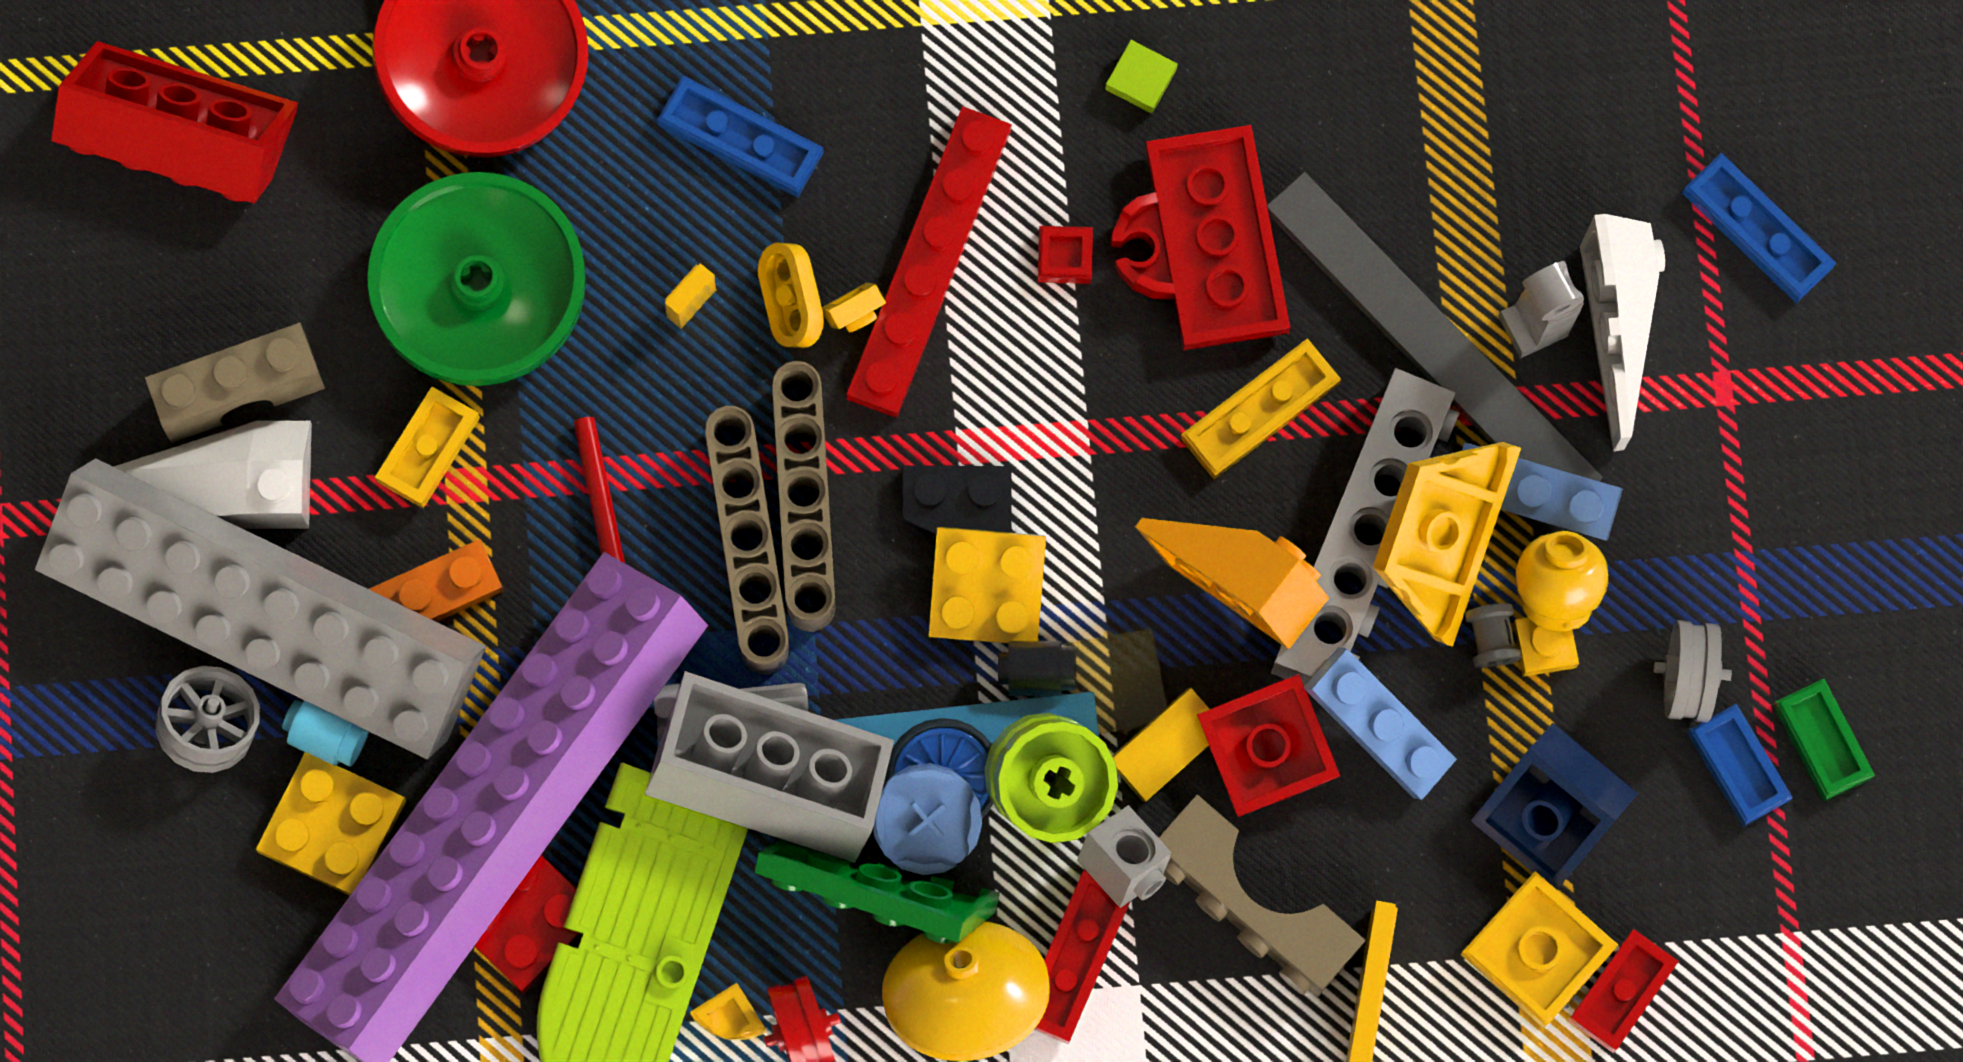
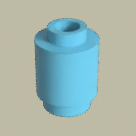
M295 700L292 703L282 725V729L289 732L287 744L334 766L341 762L351 767L362 751L369 731L305 700L304 702Z

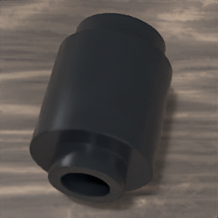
M1009 641L1008 652H998V685H1008L1009 696H1062V690H1076L1075 646H1062V641Z

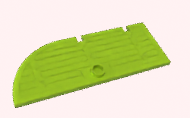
M620 763L605 807L624 814L619 828L602 822L599 823L564 924V928L582 934L579 946L574 948L562 943L557 944L541 991L537 1014V1044L541 1062H669L748 828L645 795L650 772Z

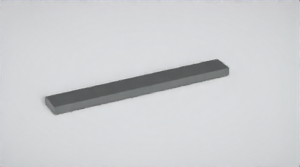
M1306 172L1300 175L1267 205L1268 214L1274 222L1431 383L1456 392L1451 404L1490 444L1505 442L1520 447L1521 451L1518 458L1601 482L1603 477Z

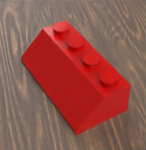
M97 41L59 85L51 141L69 146L72 151L79 154H95L118 161L122 166L131 170H147L170 177L172 181L180 185H196L221 193L222 196L232 201H248L255 204L273 179L297 112L298 102Z

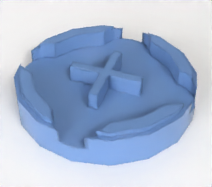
M932 763L911 765L890 776L883 785L873 825L874 837L884 855L902 870L921 875L943 873L957 866L956 864L961 862L966 855L968 856L977 845L982 827L980 802L968 781L952 769Z

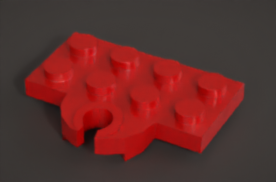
M1247 125L1146 141L1145 149L1154 193L1136 197L1122 209L1112 233L1111 247L1122 248L1130 240L1142 239L1150 244L1153 249V255L1144 262H1134L1126 257L1116 260L1114 267L1118 275L1133 291L1152 299L1174 300L1183 351L1289 334L1290 323L1252 126Z

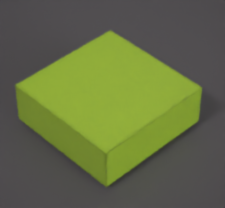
M1130 40L1107 81L1105 90L1152 114L1173 78L1178 64Z

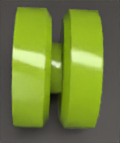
M1053 713L1026 715L1006 726L992 743L984 767L986 791L997 812L1029 837L1050 843L1077 840L1100 825L1111 811L1118 789L1116 762L1105 742L1073 719ZM1049 770H1052L1056 773V778L1052 783L1047 784L1043 781Z

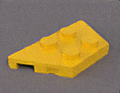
M1500 442L1415 461L1407 465L1373 568L1431 637L1438 642L1452 647L1454 645L1521 451L1520 447Z

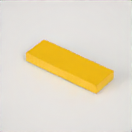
M1307 338L1183 432L1180 439L1215 480L1337 387L1341 382V378Z
M1376 901L1371 909L1346 1062H1372L1398 910L1396 904Z

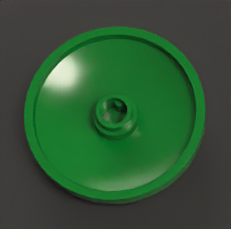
M470 172L450 175L426 184L413 192L385 220L377 234L369 258L368 291L370 302L378 325L389 344L404 360L419 371L433 378L458 385L484 386L504 383L519 378L541 366L561 348L570 336L579 318L585 297L586 274L583 254L578 237L565 214L551 199L533 186L521 180L495 173Z

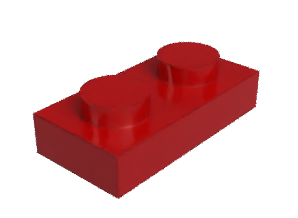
M1633 929L1568 1021L1614 1053L1679 961Z

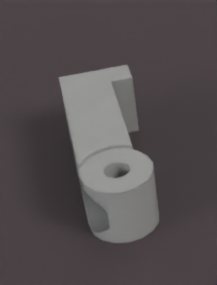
M1565 261L1547 266L1522 282L1525 289L1516 304L1502 310L1498 315L1520 359L1568 337L1582 309L1584 297L1573 285Z

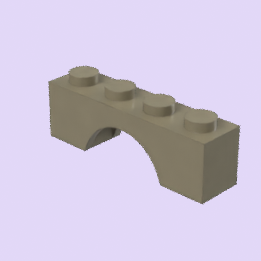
M1197 794L1159 837L1172 852L1163 875L1175 885H1179L1184 881L1197 892L1199 896L1195 899L1196 903L1210 917L1218 922L1225 917L1241 931L1237 936L1238 940L1250 952L1259 958H1263L1267 953L1282 966L1283 969L1279 972V975L1294 990L1302 995H1305L1309 990L1318 998L1361 949L1366 940L1324 904L1305 912L1284 914L1270 911L1254 902L1240 886L1234 871L1233 851L1239 830Z

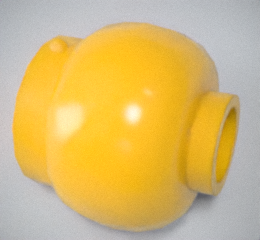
M1569 531L1542 535L1529 543L1516 566L1517 591L1522 598L1523 611L1538 626L1550 630L1568 631L1579 628L1588 622L1592 611L1599 606L1608 587L1607 562L1599 548L1581 535Z

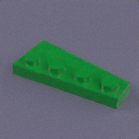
M778 839L758 854L755 874L772 879L771 883L780 889L787 891L805 890L822 896V901L827 905L841 909L858 908L872 913V917L882 924L889 926L907 925L922 930L926 938L938 943L951 944L954 942L959 943L996 913L1000 892L981 888L979 898L952 892L954 881L935 876L931 877L930 882L903 880L899 873L900 868L881 863L863 864L859 868L850 867L851 861L783 839Z

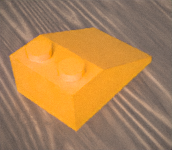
M1141 518L1135 526L1168 566L1287 649L1292 647L1329 599L1317 583L1321 574L1304 561L1306 555L1297 546L1282 536H1279L1273 542L1259 531L1147 518Z

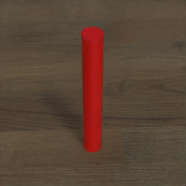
M583 417L575 420L573 423L601 555L605 552L625 563L595 418Z

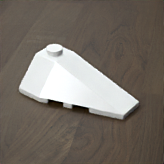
M1600 214L1594 215L1580 245L1612 447L1613 451H1621L1625 449L1632 437L1659 272L1665 270V254L1662 241L1660 239L1653 240L1651 223Z
M254 421L114 466L242 529H309L311 421Z

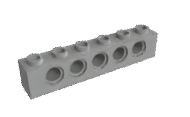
M1395 368L1314 565V568L1321 574L1317 583L1329 599L1290 649L1281 645L1271 671L1272 674L1284 679L1300 674L1305 686L1338 647L1347 648L1351 651L1357 634L1368 638L1380 607L1370 603L1377 585L1385 588L1389 586L1373 568L1381 542L1376 545H1365L1357 539L1354 529L1361 524H1371L1379 529L1383 538L1397 496L1390 497L1381 494L1376 489L1374 480L1380 476L1388 475L1396 478L1401 484L1408 463L1431 458L1430 455L1437 439L1448 442L1459 412L1449 409L1456 392ZM1403 427L1412 428L1419 433L1422 444L1414 448L1404 447L1398 443L1394 432ZM1340 573H1352L1361 580L1363 590L1353 595L1345 594L1336 587L1334 577ZM1324 621L1333 622L1341 629L1343 639L1335 644H1326L1317 638L1314 626ZM1353 654L1359 660L1360 656Z

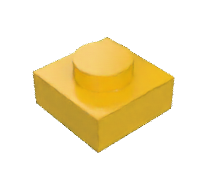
M866 282L823 306L822 311L831 328L841 329L846 326L850 333L874 321L877 318L874 310L886 304L876 284Z
M1529 618L1516 619L1514 621L1513 629L1517 649L1521 650L1522 655L1520 665L1523 677L1577 668L1579 661L1573 630H1550L1538 626Z

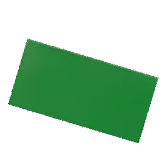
M1825 679L1779 699L1773 704L1823 802L1875 776Z

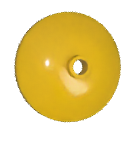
M983 922L959 943H938L926 938L923 933L918 935L895 955L886 971L882 986L885 1014L896 1035L908 1046L922 1054L949 1061L984 1059L1012 1048L1026 1038L1038 1025L1047 1008L1050 994L1047 967L1037 948L1020 933L992 922Z

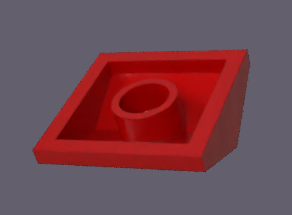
M1300 674L1197 714L1238 817L1340 777L1308 694L1304 689Z

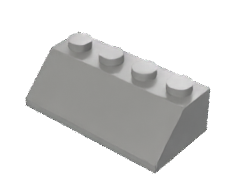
M685 671L657 748L645 795L855 863L873 829L894 740Z

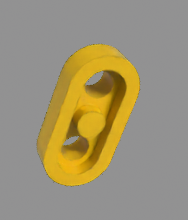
M773 243L763 251L758 264V278L772 334L782 346L810 347L819 339L824 324L823 311L810 258L805 249L800 245Z

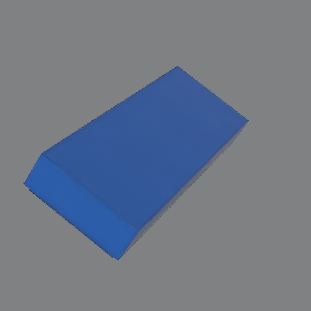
M684 75L681 77L657 119L658 126L797 198L800 196L824 153L822 146Z
M1722 153L1705 167L1682 191V194L1796 304L1836 265V262Z

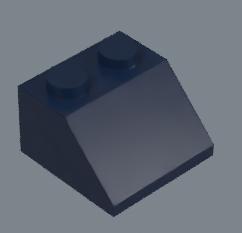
M1552 723L1529 748L1473 817L1471 822L1532 873L1536 871L1558 890L1638 793Z

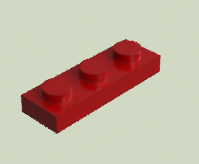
M1085 869L1081 874L1044 959L1050 984L1049 1001L1042 1019L1034 1028V1030L1068 1045L1130 904L1128 902L1120 908Z

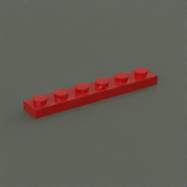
M962 106L885 297L886 304L881 307L848 389L847 400L894 418L898 417L1012 131V124Z

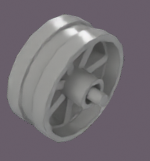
M1677 620L1674 623L1664 663L1654 662L1653 668L1654 673L1663 674L1664 711L1667 718L1681 720L1682 717L1693 718L1697 722L1707 723L1711 720L1721 680L1731 681L1732 670L1722 669L1721 628L1718 624L1704 623L1703 625H1694L1691 621Z
M200 666L183 671L170 681L162 696L160 707L156 714L155 733L162 750L175 763L192 771L214 773L231 768L245 757L259 725L260 705L253 689L239 675L222 667ZM194 690H210L212 694L205 695L200 699ZM181 694L193 711L168 708L172 700ZM220 694L230 698L235 704L226 707L224 701L219 697ZM244 715L248 725L247 732L240 730L225 720ZM171 722L191 724L189 730L180 736L173 729ZM217 733L234 741L236 744L219 749ZM195 740L198 743L207 744V749L195 746L191 742Z

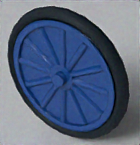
M939 718L924 721L905 732L893 746L885 783L890 776L911 765L932 763L950 768L970 784L980 802L981 817L983 818L993 806V802L986 791L984 771L992 744L982 732L972 725L957 719Z

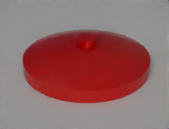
M384 0L374 29L372 53L375 75L384 99L393 113L411 132L427 143L450 153L470 157H496L515 153L534 145L549 135L564 120L574 105L584 83L588 64V39L585 24L575 0Z

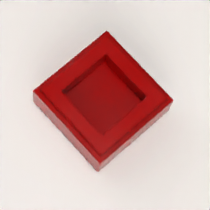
M1039 226L1038 282L1091 284L1093 227Z

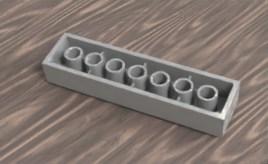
M96 458L71 473L35 568L36 571L425 759H429L448 741L486 649L485 645Z

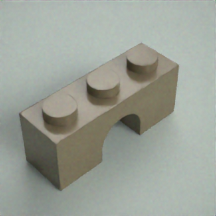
M301 323L145 377L162 428L171 443L222 426L221 417L241 405L267 400L271 401L275 407L325 389Z

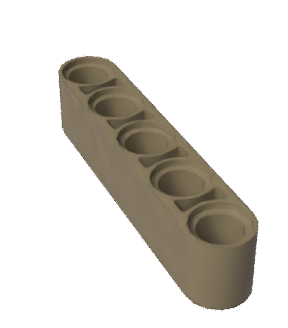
M792 361L784 364L777 370L772 385L785 598L788 617L793 625L802 631L815 632L829 625L835 614L822 387L820 376L813 366L806 362ZM796 381L803 382L812 389L810 396L802 401H791L782 392L787 385ZM796 434H807L816 442L813 449L804 454L793 453L786 447V443L789 438ZM809 486L817 491L819 497L812 505L801 507L793 504L789 499V495L797 487ZM808 538L819 542L823 549L814 559L803 560L795 556L792 548L798 541ZM809 591L821 594L826 600L824 607L812 614L804 613L795 605L798 597Z
M724 406L716 409L709 416L706 422L705 434L740 654L743 663L750 671L759 675H770L778 672L786 664L789 657V641L755 429L751 416L745 410L737 406ZM736 426L742 429L746 435L739 444L725 446L716 440L717 433L724 427ZM734 478H745L754 485L752 492L743 498L728 496L724 488ZM743 530H753L761 535L762 541L756 549L742 551L733 545L734 536ZM761 582L770 588L771 593L764 602L751 604L741 597L742 589L749 583ZM769 634L775 637L780 644L777 651L767 657L753 654L749 649V645L756 636Z

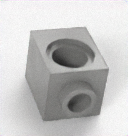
M1128 805L1087 833L1077 861L1121 908L1137 896L1141 900H1145L1159 890L1166 880L1163 874L1172 852ZM1120 857L1131 859L1136 864L1127 863L1123 861Z

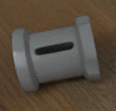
M1512 604L1486 605L1465 612L1466 623L1472 624L1478 654L1473 658L1475 668L1503 666L1520 661L1522 658L1521 650L1514 647L1509 617L1514 614Z

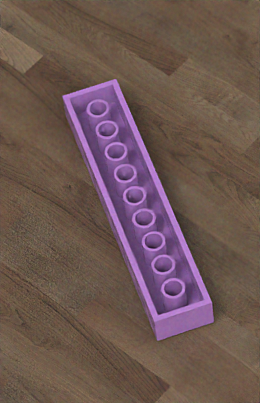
M603 552L274 999L305 1025L360 1062H390L651 705L654 698L659 694L707 628L708 624L680 594Z

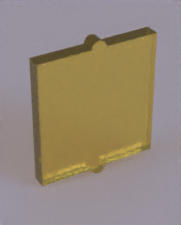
M1152 629L1118 635L1105 631L1100 638L1065 643L1063 645L1075 646L1076 690H1072V694L1094 692L1099 734L1120 731L1122 735H1128L1131 729L1145 727L1167 707Z

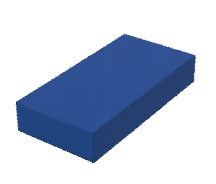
M1737 704L1716 714L1708 723L1702 722L1687 732L1742 827L1777 809L1793 798Z

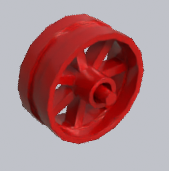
M807 975L794 979V983L782 987L779 984L767 988L777 1024L771 1026L774 1034L763 1037L766 1047L777 1044L780 1052L786 1050L789 1062H836L828 1036L833 1035L831 1026L840 1024L841 1020L838 1012L827 1016L825 1008L819 1010Z

